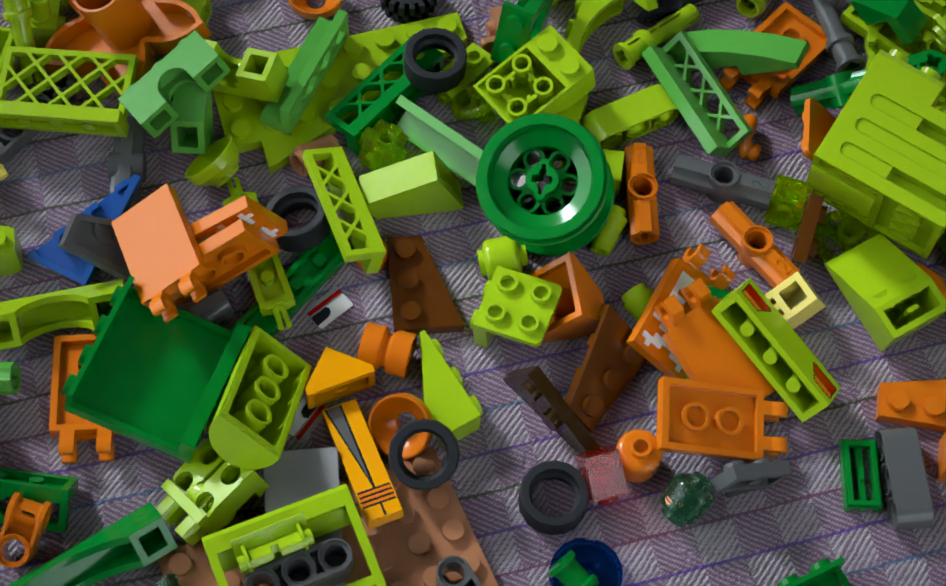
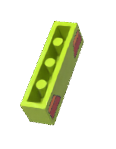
M751 278L727 294L711 311L802 423L831 404L841 387Z

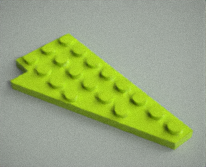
M458 12L348 36L291 136L260 123V114L268 101L212 90L224 137L230 135L236 140V143L239 145V153L262 148L269 174L275 173L290 163L289 156L293 153L295 147L338 131L326 122L325 115L413 34L423 29L434 27L447 29L458 35L466 46L467 36ZM301 47L275 52L278 53L286 70ZM439 50L443 53L444 60L451 56L446 51ZM423 52L418 54L416 60L421 59L425 54ZM403 70L389 71L384 76V81L398 80L403 75ZM381 90L367 91L362 96V102L375 101L381 96ZM358 111L344 112L339 119L348 124L358 117Z

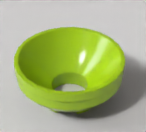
M229 135L211 144L206 154H199L189 165L185 172L186 179L194 186L200 187L216 186L218 188L225 184L239 169V145L236 143V140Z

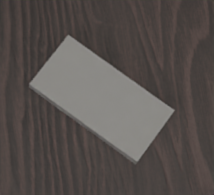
M337 447L285 450L276 463L264 468V481L270 485L264 491L265 514L340 486ZM342 528L314 538V544L316 545L332 538L343 539ZM332 555L327 559L326 563L329 566L338 567L344 564V557ZM298 569L292 572L290 579L297 582L304 581L310 573L304 569ZM345 581L335 586H344Z

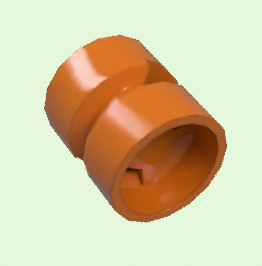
M368 322L360 341L357 359L372 364L375 371L383 366L385 373L406 379L416 349L417 334L403 330L390 334L388 326Z

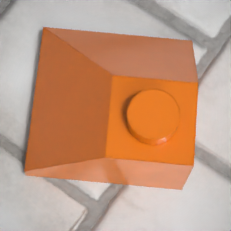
M568 252L528 274L559 284L562 288V295L542 343L583 338L596 331L600 321L598 313L601 305H604L603 294L574 253Z

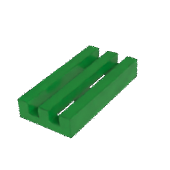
M841 439L838 443L844 512L858 509V512L873 510V512L880 513L883 509L877 440ZM849 448H853L857 500H854ZM862 448L867 449L871 500H866Z

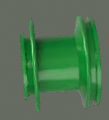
M543 113L530 114L511 121L492 136L478 162L476 192L480 206L487 219L502 236H507L517 241L518 246L525 245L526 252L532 255L545 257L562 256L568 252L577 251L599 235L612 212L615 187L611 168L606 160L605 153L597 139L585 127L566 117ZM555 161L567 163L563 169L553 167ZM547 173L552 183L545 184L544 189L541 191L537 181H543ZM521 176H526L525 184L521 187H517ZM572 180L577 183L574 191L565 192L563 190L565 182ZM534 198L536 200L535 206L530 210L524 209V200ZM551 201L561 202L559 211L554 213L548 211L547 207Z

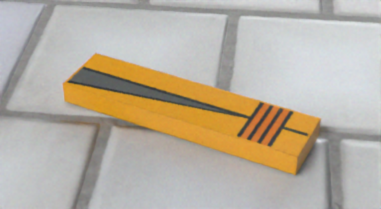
M356 399L322 410L323 419L334 446L337 447L338 456L368 529L403 518L402 506Z

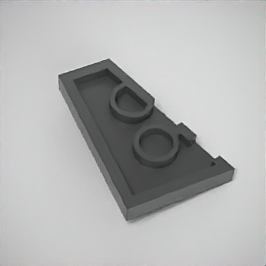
M79 213L72 215L58 247L127 282L131 274L111 224L113 219Z

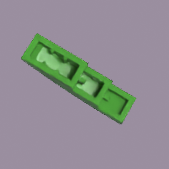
M717 29L686 32L710 69L737 66L742 75L799 69L810 47L807 41L771 33ZM681 44L671 53L677 63L685 62L686 49Z

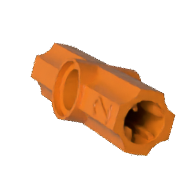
M633 143L631 146L624 147L623 150L625 151L624 171L626 186L624 203L628 215L629 241L636 243V245H649L652 242L658 241L660 237L657 207L659 185L655 178L653 147H649L646 143ZM636 192H643L646 195L642 196L637 194Z
M733 201L725 202L711 215L709 222L737 250V258L740 263L746 267L754 268L772 288H775L795 272L802 273L773 243V235L770 230L764 226L755 225ZM749 244L757 245L760 249L752 248Z

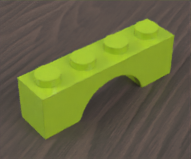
M118 279L0 302V350L23 346L34 337L59 329L78 327L94 331L101 315L108 316L113 308L109 306L111 297L118 285L124 287V280Z

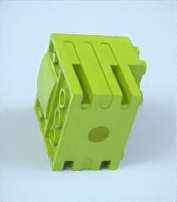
M881 49L815 152L807 178V192L824 196L825 203L876 232L882 233L885 237L927 260L946 229V109H936V104L945 84L939 81L941 76L935 70L925 66L919 70L907 64L909 58L902 52L891 49L887 53Z

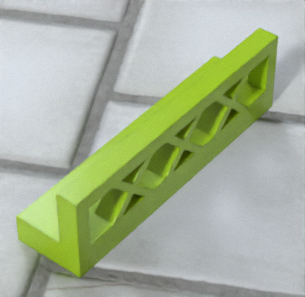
M342 146L304 150L302 159L345 263L360 261L365 274L378 273L385 257L386 249ZM325 160L323 168L317 166L315 161ZM327 185H329V188H330V190H331V193L327 191V189H326V186H327ZM338 211L340 212L342 219L338 218ZM349 238H351V241L355 248L353 250L351 249L350 244L348 242Z

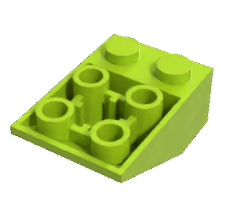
M550 24L474 84L473 88L508 124L517 118L530 114L545 113L555 115L562 112L596 87L594 69Z
M882 233L824 264L880 351L931 324L946 312V299L932 278Z

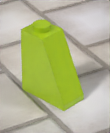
M434 151L359 176L360 190L370 213L376 219L455 211L464 208L459 178Z

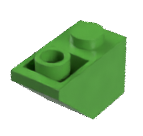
M186 83L179 86L173 93L172 107L180 117L170 125L172 153L206 154L214 141L211 89L205 93L197 84Z

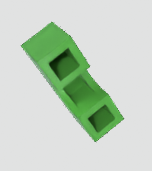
M194 30L189 36L183 38L162 60L156 62L151 70L142 78L130 85L118 100L155 139L180 117L171 103L172 95L179 86L186 83H194L207 93L231 69Z

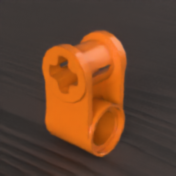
M14 492L7 506L4 524L0 533L1 565L7 568H16L26 565L34 559L52 514V502L46 501L42 504L23 498L20 492ZM22 511L32 513V514H34L35 516L30 515V514H27V513H24V512H22ZM14 539L19 540L24 545V555L20 560L13 559L8 552L9 544Z

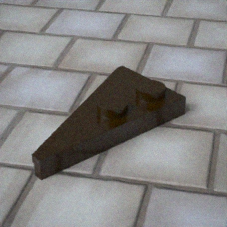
M539 366L512 370L503 378L504 382L541 417L544 424L550 430L556 431L600 475H604L614 466Z

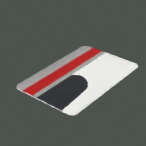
M334 287L307 307L305 313L320 329H323L351 308L353 303L338 287Z
M304 396L299 403L289 434L304 442L323 418L322 410L327 408L320 405L308 409Z

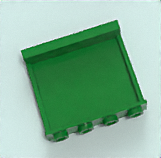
M130 275L124 287L119 285L116 287L109 306L113 307L108 316L101 315L94 330V335L97 338L93 346L90 344L85 345L78 360V364L82 366L77 376L70 374L63 387L62 395L66 396L64 411L190 464L231 377L251 327L238 322L232 332L177 308L178 316L166 323L161 314L155 317L149 308L142 305L137 290L133 289L135 277Z

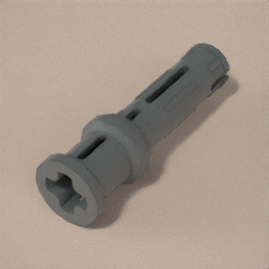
M808 0L827 38L825 47L827 52L834 57L837 64L835 67L836 72L860 71L865 64L864 59L861 55L857 54L853 46L854 38L850 33L845 32L831 0Z

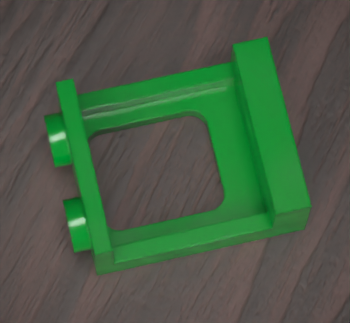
M518 0L517 5L505 1L502 6L490 59L502 63L544 30L547 26L553 0Z

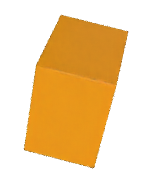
M325 347L305 388L308 409L375 386V369L373 365Z

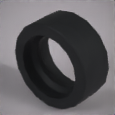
M436 27L423 29L415 33L406 43L404 71L406 78L414 87L423 92L433 94L444 93L457 87L464 79L467 66V51L464 42L455 33ZM439 49L451 54L455 59V63L452 68L435 73L419 67L416 63V57L425 50Z
M296 186L287 188L277 193L267 203L266 208L283 219L296 210L310 209L317 212L316 217L306 226L289 230L287 234L277 238L280 249L294 253L309 251L319 246L329 236L331 231L330 224L316 190L312 187Z
M424 418L411 421L396 432L390 442L388 458L390 468L400 482L409 488L425 491L440 487L452 477L458 467L460 449L458 440L450 428L439 421ZM421 432L432 433L439 437L446 449V460L441 470L434 475L426 477L415 475L409 471L404 464L402 456L403 447L407 440L414 434Z
M557 460L541 462L532 467L523 477L518 496L520 513L525 522L537 532L548 535L565 534L576 528L584 518L590 497L588 483L581 472L568 463ZM547 479L565 482L574 491V507L568 514L560 517L542 514L533 505L532 493L535 486Z

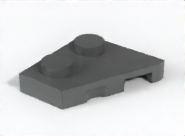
M771 457L758 459L751 464H745L744 460H737L724 465L722 473L691 493L695 503L703 505L709 501L708 499H712L722 492H725L727 498L772 487L793 473L788 460L772 461Z

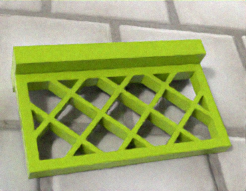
M7 46L0 73V128L127 137L130 126L126 120L128 110L121 102L118 109L104 108L100 102L115 91L120 96L123 95L127 88L134 84L139 63L138 56L134 54ZM15 57H27L33 62L18 74L13 70ZM53 59L62 60L65 66L51 76H48L42 68ZM84 62H94L98 68L82 79L74 70ZM117 64L128 65L126 73L115 81L107 73ZM39 70L45 77V80L29 90L22 81ZM71 72L78 82L64 92H61L54 83ZM101 75H104L110 82V85L94 95L87 85ZM17 84H20L26 92L15 101L5 100L7 91ZM52 86L58 96L48 103H39L35 97ZM83 88L91 97L80 106L71 105L68 101L70 97Z

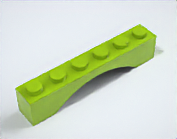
M576 0L574 6V13H577L575 20L569 19L565 29L564 37L568 38L567 42L580 54L586 41L597 28L609 19L622 13L626 0ZM588 94L570 108L555 115L574 120L581 125L586 111Z

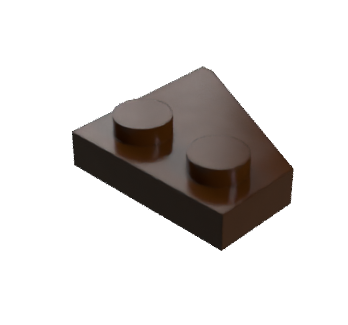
M811 193L804 199L802 207L804 211L797 227L790 256L791 262L803 265L806 263L807 258H814L818 245V239L813 238L817 225L823 226L828 206L823 205L824 196Z

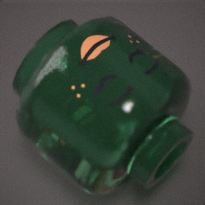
M694 471L693 474L687 472L677 473L660 495V502L663 506L661 512L669 521L679 527H685L686 525L696 526L715 503V496L710 490L712 486L711 481L697 471Z

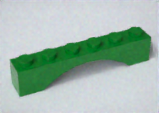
M149 502L7 586H90L108 577L146 567L178 548L162 516Z

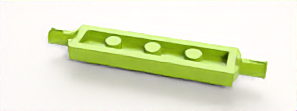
M233 177L236 188H234L231 178L226 182L231 197L222 202L223 206L244 195L259 203L255 191H243L238 177ZM278 253L248 270L247 274L262 317L273 314L278 330L284 331L282 318L287 329L291 328L292 321L287 309L296 306L280 258Z

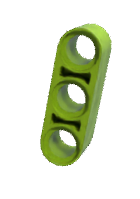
M655 84L589 112L582 119L581 125L597 139L602 149L610 150L667 126L678 117L680 112L662 84Z

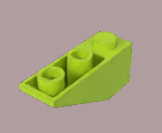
M425 330L421 331L419 348L423 402L430 410L433 420L439 421L450 428L457 440H460L480 429L481 414L483 413L482 407L473 394L469 396L463 388L464 382L456 367L452 366L450 368L444 360L445 353L438 340L435 338L431 340ZM434 435L439 444L441 445V447L444 449L445 445L443 444L441 439Z

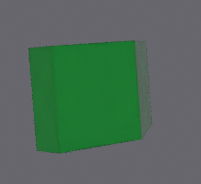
M913 0L850 1L867 26L887 21L904 45L914 43L928 22Z

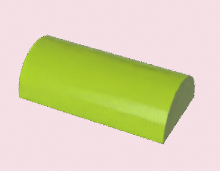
M256 325L250 330L209 429L210 443L215 452L228 463L244 469L266 468L281 458L312 368L310 364Z

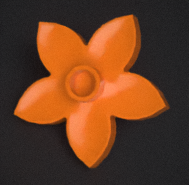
M67 0L79 17L59 28L44 48L137 55L139 63L134 82L136 83L151 70L155 64L154 55L156 53L167 55L183 38L189 36L194 30L203 39L209 38L212 34L195 9L181 0ZM53 59L43 67L52 74L65 66L62 60ZM84 62L74 70L81 77L88 75L98 67L94 62ZM117 64L107 73L115 81L126 73L128 65ZM101 75L100 77L107 86L110 85L106 77ZM117 91L113 92L117 98L120 97Z

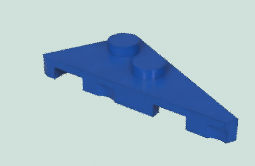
M136 174L129 179H124L114 187L115 190L99 203L95 201L80 214L115 220L129 210L144 179ZM67 226L58 229L53 233V238L37 250L32 249L26 256V258L84 286L91 284L98 270V267L58 247Z

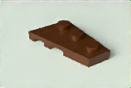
M422 236L388 237V264L394 333L398 330L420 335V332L423 330L427 334L464 332L465 325Z
M610 304L601 305L598 313L600 321L595 333H590L586 344L589 347L582 366L577 367L565 397L566 403L589 432H592L647 361L626 343L632 330Z

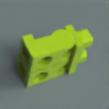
M208 437L195 451L190 464L185 462L177 470L172 481L168 478L161 485L168 494L155 509L171 526L187 512L188 515L174 530L189 545L193 546L207 532L212 534L222 530L221 528L232 521L237 510L254 493L261 497L270 485L253 469L240 468L222 459L213 449Z

